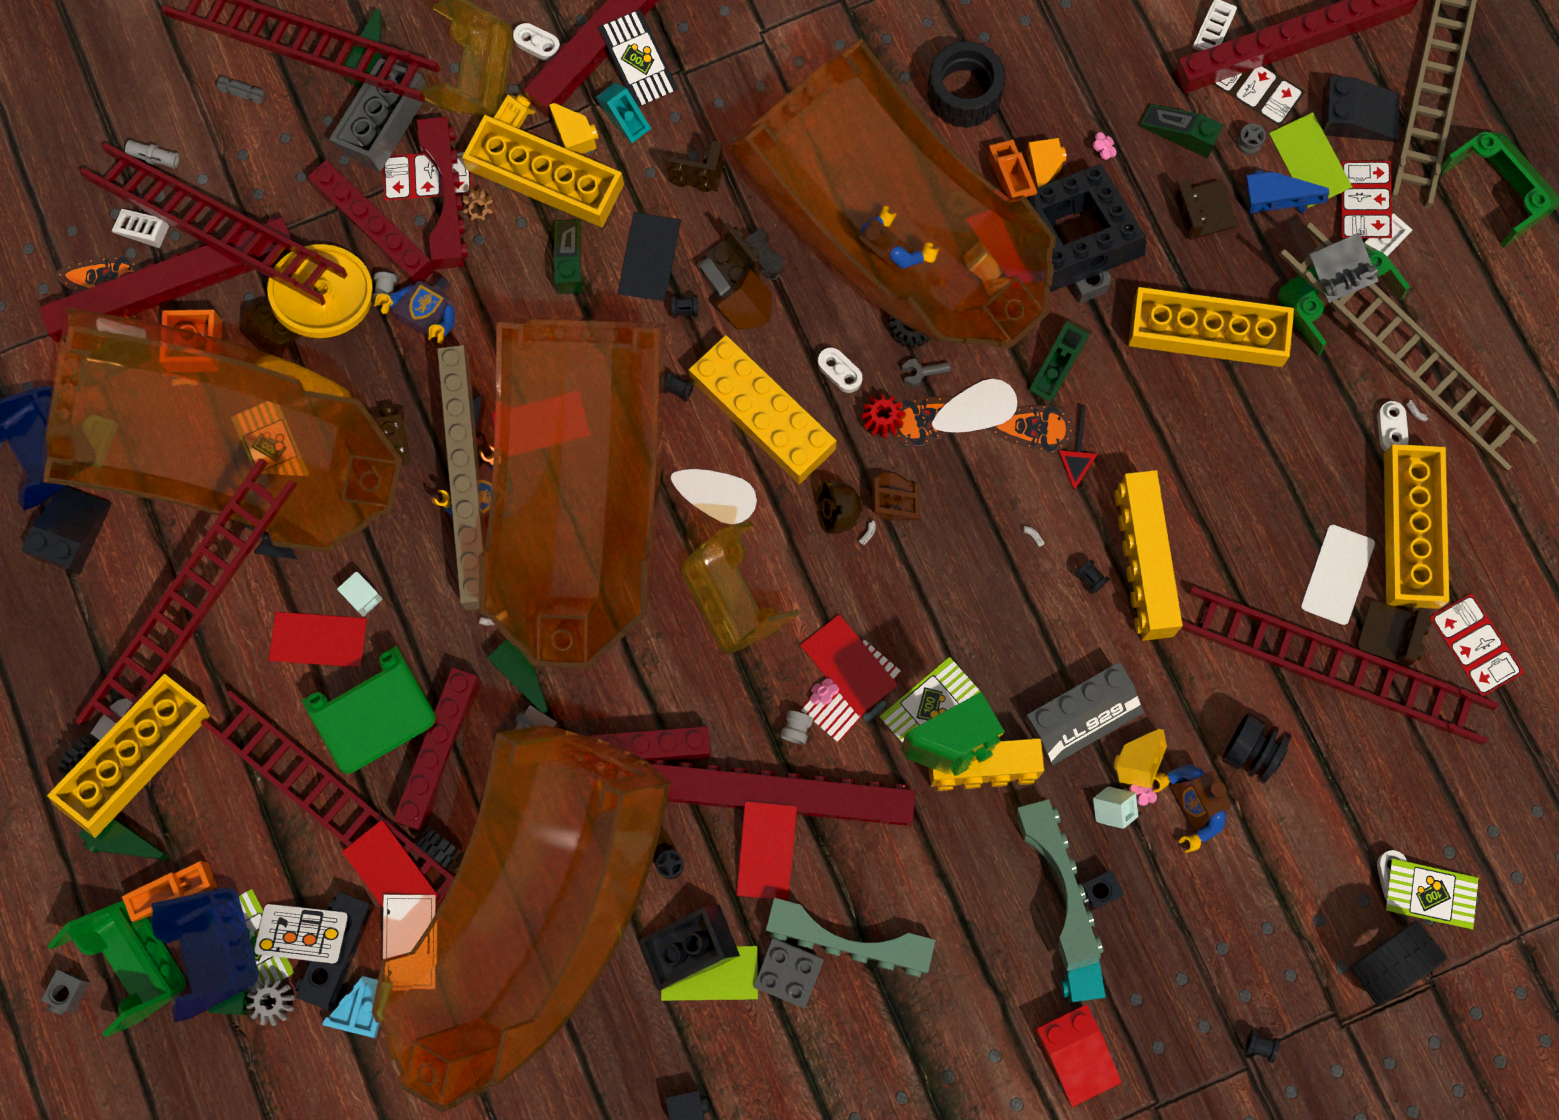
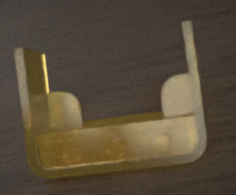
M444 0L434 4L433 10L451 20L450 32L452 38L463 46L457 88L448 83H443L422 90L421 92L425 100L451 113L483 116L496 115L505 100L514 41L511 26L469 0Z
M752 521L721 528L684 560L682 564L683 577L720 649L726 654L740 651L776 633L800 614L798 609L778 614L772 607L759 610L737 567L745 557V549L739 538L754 526Z

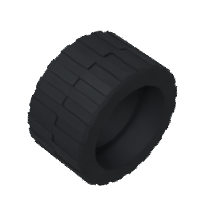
M959 41L941 50L931 64L927 90L929 105L934 110L935 115L940 117L945 123L952 124L955 127L969 128L988 121L998 110L1005 84V68L1000 57L994 53V50L986 47L985 44L973 41ZM968 70L982 76L988 83L989 90L980 97L964 99L951 94L945 88L942 81L953 72Z
M1415 920L1352 964L1349 969L1375 1004L1380 1007L1445 962L1447 956L1420 921Z

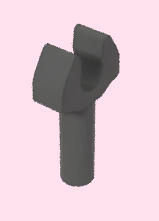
M917 359L908 360L902 365L901 369L902 371L913 370L916 372L915 376L904 378V383L913 387L920 386L924 376L951 372L949 362L922 366L917 362Z

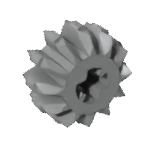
M271 978L264 979V986L260 983L254 984L258 993L249 992L248 997L254 999V1003L246 1005L247 1009H256L251 1014V1018L257 1019L260 1017V1025H266L269 1021L271 1026L278 1024V1018L286 1021L288 1017L284 1011H294V1007L288 1005V1001L295 1000V995H286L290 991L291 986L285 985L282 987V979H276L273 983ZM269 995L271 998H276V1004H272L273 1008L266 1005V1000H270Z

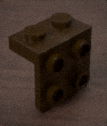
M387 405L381 407V411L370 412L369 409L356 411L355 415L351 416L349 428L360 471L368 472L410 463L411 457L403 425L405 418L403 407L396 408V405Z
M1372 601L1366 612L1357 649L1408 667L1415 661L1420 660L1423 655L1425 646L1421 643L1423 636L1428 634L1432 620H1429L1431 611L1420 607L1411 613L1378 601Z

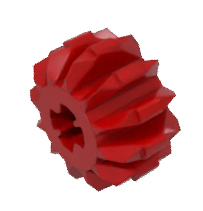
M882 393L880 394L879 401L872 396L870 404H864L863 406L865 413L861 414V420L866 421L864 424L865 430L873 428V437L878 432H882V438L885 439L887 438L888 431L895 436L897 434L896 428H903L904 426L902 419L905 418L906 412L901 411L903 407L901 402L894 404L895 397L893 395L889 400H885V395Z

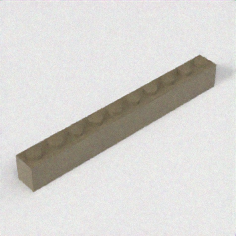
M464 345L438 348L460 602L465 610L492 607L469 355Z

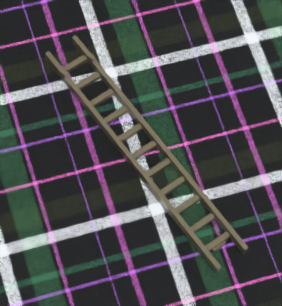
M1433 0L1391 190L1392 200H1395L1398 196L1400 184L1403 181L1428 187L1424 208L1430 209L1433 205L1477 0ZM1440 3L1466 9L1465 22L1438 17ZM1435 25L1462 31L1460 45L1433 39ZM1430 47L1458 53L1455 67L1428 61ZM1428 69L1453 75L1451 87L1446 88L1423 82L1425 70ZM1421 91L1448 97L1446 110L1441 111L1418 105ZM1420 114L1443 120L1441 133L1414 128L1415 115ZM1411 136L1438 142L1436 156L1408 150ZM1406 158L1433 165L1431 179L1403 173Z
M1311 222L1304 227L1320 243L1311 253L1333 244ZM1283 249L1278 255L1327 301L1321 283L1311 272L1306 270L1312 263L1310 255L1300 264L1290 253ZM1371 284L1366 288L1376 299L1358 318L1344 306L1356 291L1329 303L1504 471H1508L1512 466L1495 449L1500 448L1511 436L1510 433L1513 430L1529 444H1535L1538 441L1375 284ZM1383 303L1396 317L1375 336L1363 322ZM1400 322H1403L1414 335L1394 354L1382 341ZM1420 339L1433 353L1413 372L1400 359ZM1439 357L1452 370L1431 390L1419 377ZM1458 375L1470 389L1450 408L1438 395ZM1477 393L1489 407L1469 426L1457 413ZM1496 412L1508 425L1488 444L1476 431Z

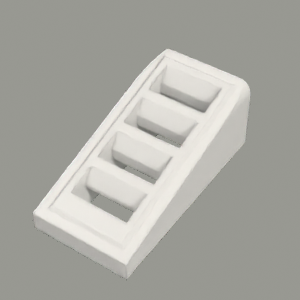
M1213 0L1192 48L1203 51L1222 44L1237 7L1221 0ZM1212 19L1214 21L1224 24V26L1211 22L1210 20ZM1206 29L1219 33L1220 35H1215L1211 32L1206 31ZM1202 37L1216 42V44L1207 43L1202 40Z
M121 209L112 232L160 248L169 225L155 216ZM126 217L130 218L126 228L123 229L122 226ZM136 220V221H138V222H137V224H136V226H135V228H134V231H132V230H131L132 225H133L134 221ZM145 223L146 225L142 233L139 232L142 227V224ZM154 226L151 234L149 235L148 232L150 230V227Z

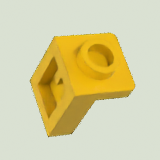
M520 94L518 96L507 95L494 119L519 129L527 115H534L536 110L530 106L531 101Z

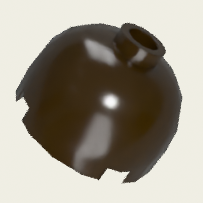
M842 481L821 483L817 489L816 503L821 502L822 512L817 511V516L824 532L827 534H838L852 529L858 522L864 507L863 500L858 496L856 490L851 485Z

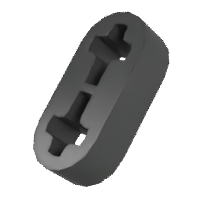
M706 257L697 263V267L720 300L731 287L712 260Z

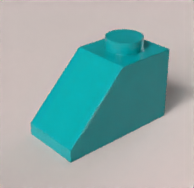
M614 83L595 97L610 121L630 143L635 142L651 129L626 87Z
M1100 960L1099 963L1067 971L1064 975L1065 980L1061 981L1063 997H1068L1069 1003L1106 998Z

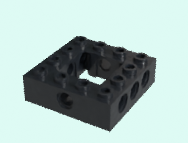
M1101 163L1036 188V195L1016 200L1007 199L1008 219L1050 292L1145 256L1146 235ZM1085 202H1087L1093 212L1094 220H1098L1103 230L1063 245L1051 224L1055 223L1057 219L1070 214H1079L1084 210Z

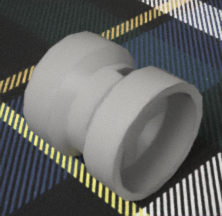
M788 711L786 716L787 725L782 729L780 737L789 742L805 745L808 738L806 732L811 727L813 718L800 712Z

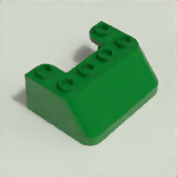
M979 692L905 734L901 750L906 759L945 774L953 772L954 776H958L968 770V766L976 759L981 763L992 757V751L1001 742L999 737L1005 731L983 693Z

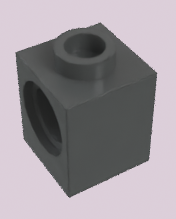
M1108 270L1070 284L1079 304L1107 293L1111 282ZM1086 279H1094L1097 285H1089Z
M57 969L41 1001L49 1004L47 1009L56 1014L63 1015L64 1012L75 1013L90 982L68 971ZM64 987H67L69 990L68 998L62 1001L60 992Z

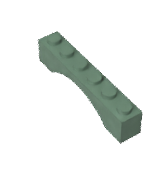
M1049 799L1018 807L1016 817L1024 841L1047 859L1062 885L1066 918L1058 947L1066 971L1099 963L1100 953H1103V946L1099 936L1094 937L1092 927L1095 926L1091 911L1085 909L1083 900H1086L1082 884H1077L1074 876V874H1077L1076 864L1073 858H1068L1066 849L1069 848L1068 840L1065 833H1060L1057 823H1060V817L1057 808L1051 807Z
M774 898L766 932L771 933V939L775 938L782 942H786L787 938L798 940L797 946L813 949L814 945L824 947V953L834 956H840L841 952L851 954V960L861 963H867L868 959L878 961V967L892 971L894 966L905 969L904 974L919 978L921 973L927 974L929 971L936 941L911 933H907L897 939L879 943L849 941L822 928L808 915L802 905Z

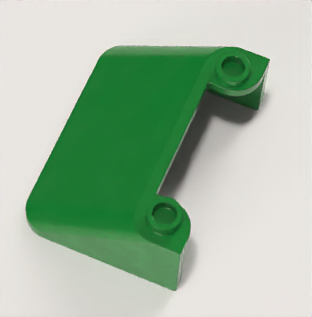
M397 646L380 656L379 661L383 669L382 672L328 702L323 694L315 692L301 700L337 767L343 773L349 774L359 770L428 730L436 721V714L417 676Z

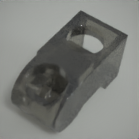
M761 227L743 241L748 247L753 246L760 256V259H758L759 271L766 279L776 280L783 273V258L769 247V234Z

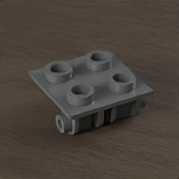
M1360 233L1309 254L1328 303L1378 282L1376 276L1379 275L1375 265L1372 266Z
M772 938L754 988L805 1009L824 958Z

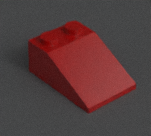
M1087 1004L1033 1029L1071 1107L1122 1083L1102 1033Z

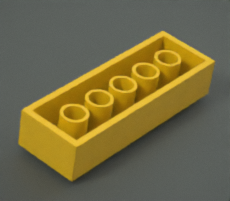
M484 115L462 156L467 171L602 228L624 186L622 172L487 115Z
M1138 287L1133 299L1128 346L1283 367L1290 356L1294 308Z
M727 335L689 369L690 380H694L695 385L799 485L836 450L837 440Z
M1392 444L1384 453L1386 604L1393 607L1440 609L1449 602L1446 447Z
M1157 470L1128 473L1124 475L1121 483L1118 484V490H1115L1114 496L1116 506H1120L1122 514L1119 515L1118 521L1120 531H1124L1126 541H1123L1122 546L1124 556L1129 558L1130 566H1127L1128 582L1133 583L1134 592H1131V604L1133 608H1137L1138 618H1135L1136 633H1141L1142 641L1171 638L1176 635L1183 625Z
M164 674L47 795L55 807L96 838L202 725L201 722L210 717L206 706Z

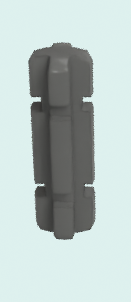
M220 76L216 84L220 91L226 93L230 91L232 95L247 100L252 99L253 102L259 104L263 103L266 93L261 88H252V85L237 80L230 81V78Z

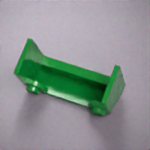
M1483 132L1450 154L1441 166V173L1439 175L1442 176L1474 152L1480 157L1488 158L1524 199V208L1531 215L1513 228L1500 245L1505 248L1553 213L1559 205V196L1506 135L1501 132Z
M1364 243L1372 266L1375 265L1379 275L1376 276L1383 279L1399 301L1404 299L1410 288L1409 284L1383 252ZM1313 265L1307 271L1311 272L1313 276L1320 282ZM1299 275L1281 287L1277 300L1280 306L1294 308L1293 324L1316 355L1319 356L1323 353L1327 342L1312 322L1322 315L1324 305L1318 296L1319 293Z
M124 901L68 922L48 944L51 950L74 941L77 948L84 954L94 955L103 952L128 992L129 996L124 998L118 1006L120 1016L102 1033L105 1038L141 1022L177 997L186 986L184 975L148 918L131 922Z

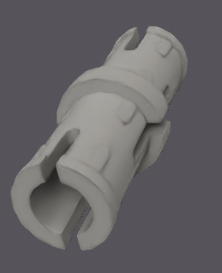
M129 140L125 147L126 154L146 160V163L151 165L156 163L175 169L179 163V153L160 149L154 144L149 146Z

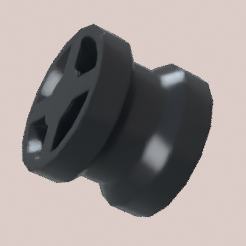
M666 850L657 857L656 868L662 877L675 879L682 874L684 862L678 852Z

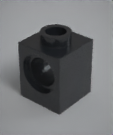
M1113 870L1082 884L1086 900H1083L1085 908L1089 906L1091 911L1125 895ZM1094 885H1101L1105 888L1106 896L1104 899H1098L1093 895Z
M700 1091L666 1098L670 1120H704V1113H709L707 1096H701Z

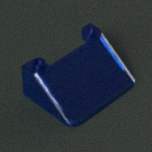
M41 386L0 399V444L3 441H8L30 479V482L23 484L18 494V502L23 511L40 505L95 465L96 454L56 388Z
M220 888L151 904L153 934L164 943L179 940L192 993L174 999L172 1007L174 1022L191 1019L255 985L258 980L259 971L240 899L233 889Z

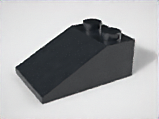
M1329 77L1323 89L1321 128L1325 136L1397 142L1399 93L1357 78Z
M62 486L32 525L21 551L31 558L80 575L112 503Z
M720 904L704 906L638 939L658 991L712 970L740 956Z

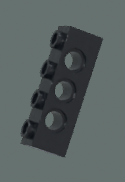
M340 892L337 897L332 898L328 911L344 912L350 921L348 929L344 931L338 961L336 963H325L307 960L306 965H308L305 976H301L296 984L297 999L325 1010H333L374 905ZM325 969L328 973V979L324 984L320 985L317 982L316 976L320 970Z

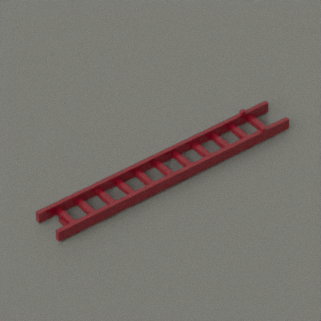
M192 0L186 12L165 5L161 9L167 17L420 102L425 100L423 93L409 88L418 68L421 67L436 73L440 71L437 62L411 54L407 50H399L251 0H217L207 19L194 16L203 0ZM226 3L238 6L228 26L215 23ZM247 10L259 13L249 34L236 30ZM268 17L280 20L270 41L257 37ZM289 24L302 28L291 48L279 44ZM310 31L323 35L312 55L300 51ZM331 38L345 42L335 62L321 58ZM353 45L367 49L356 70L343 66ZM375 52L388 56L378 77L365 73ZM397 60L410 64L400 84L394 83L390 79L387 80Z
M107 143L102 145L106 154L119 160L107 175L102 178L85 168L80 170L81 175L87 181L322 306L326 303L324 296L311 288L323 273L328 270L343 279L347 277L345 268L324 258L318 252L303 247ZM129 165L138 170V172L122 189L112 182ZM148 175L157 180V183L141 199L132 194V192ZM167 185L177 192L163 209H160L151 203ZM188 196L197 202L181 220L171 215V212L184 197ZM205 206L216 211L217 213L202 230L190 225ZM226 216L235 221L236 224L220 241L210 234ZM247 227L257 234L241 252L230 246V244L243 228ZM265 238L277 243L263 262L250 257ZM285 248L298 254L283 273L271 268V265ZM307 259L318 266L307 280L301 284L292 275Z
M259 458L75 721L77 724L85 725L96 709L114 723H117L122 717L101 702L109 694L110 688L113 687L132 702L126 711L127 713L166 673L298 485L296 482L288 480L277 498L271 495V491L260 483H255L269 463L265 459ZM250 489L271 504L261 520L239 505ZM234 511L256 526L246 542L224 527ZM219 533L240 548L230 564L209 549ZM204 555L225 570L215 586L193 571ZM188 577L209 592V595L199 608L178 593ZM173 599L194 614L185 629L163 614ZM157 621H160L179 636L169 652L148 637ZM142 643L163 658L153 674L132 658ZM127 665L148 680L138 696L117 681V678Z
M1191 587L1188 594L1208 601L1210 604L1208 608L1204 609L1199 625H1202L1201 628L1182 621L1183 626L1181 630L1477 744L1483 745L1486 743V737L1463 729L1471 703L1487 709L1495 710L1499 703L1199 588ZM1217 605L1235 612L1227 637L1208 631ZM1242 615L1260 621L1252 647L1233 641ZM1267 625L1286 631L1277 657L1259 650ZM1293 634L1311 641L1302 667L1284 660ZM1318 644L1336 650L1328 676L1309 670ZM1343 654L1361 660L1352 686L1335 680ZM1368 663L1387 670L1379 696L1360 689ZM1395 673L1412 679L1404 706L1386 699ZM1420 683L1438 689L1430 716L1412 709ZM1446 693L1464 699L1456 725L1438 719Z
M229 690L226 695L240 705L243 710L225 731L221 733L205 719L201 722L204 727L346 846L353 843L350 839L371 815L378 821L383 820L389 830L406 844L403 849L407 854L414 850L426 860V863L420 869L423 876L434 867L447 878L436 892L438 897L435 900V905L440 904L450 892L449 888L453 884L471 899L476 896V894L414 845L410 839L232 691ZM252 715L264 726L242 750L229 738L245 719ZM271 731L283 741V744L262 767L249 755ZM291 748L304 760L282 784L269 771ZM312 765L325 777L307 798L302 801L289 789L308 766ZM332 782L344 794L323 818L310 806L329 783ZM351 798L364 809V812L343 835L330 822ZM435 912V920L445 929H448L451 925Z

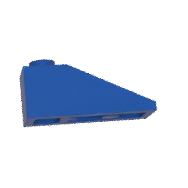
M1256 171L1251 175H1247L1245 186L1250 213L1327 203L1329 188L1276 172Z

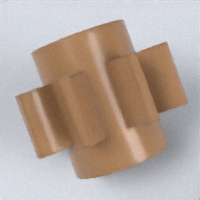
M471 188L469 196L462 197L463 202L466 204L463 206V213L469 212L472 221L475 218H481L484 221L487 212L493 213V207L489 205L493 202L492 196L486 197L483 188L480 191H474Z

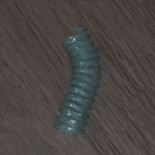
M881 700L871 712L869 711L864 714V720L869 721L873 716H877L886 707L885 702Z

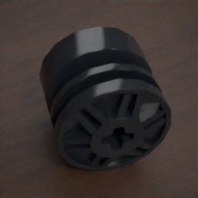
M1249 711L1229 741L1223 754L1222 762L1237 770L1246 761L1250 762L1247 775L1252 777L1261 768L1257 781L1264 784L1278 770L1284 760L1291 734L1283 731L1276 740L1279 727L1276 725L1267 734L1263 733L1265 719Z

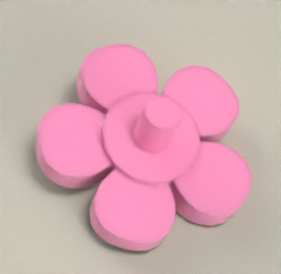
M1101 132L1095 135L1096 141L1093 142L1094 149L1100 153L1104 160L1115 157L1117 152L1115 147L1112 146L1114 144L1110 136L1105 137Z
M825 679L822 685L818 683L812 687L811 692L813 694L810 700L813 704H818L820 701L824 705L829 704L832 701L831 695H836L839 692V687L834 684L832 679Z
M1133 784L1129 787L1131 792L1136 793L1137 802L1142 806L1147 805L1148 802L1154 803L1157 800L1156 793L1152 791L1155 789L1154 784H1152L1151 788L1135 786Z

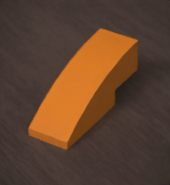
M1014 140L990 145V163L1008 197L1011 200L1036 195L1037 190L1021 152H1018Z
M199 861L177 873L171 872L122 896L131 922H135L196 898L218 886L209 863Z

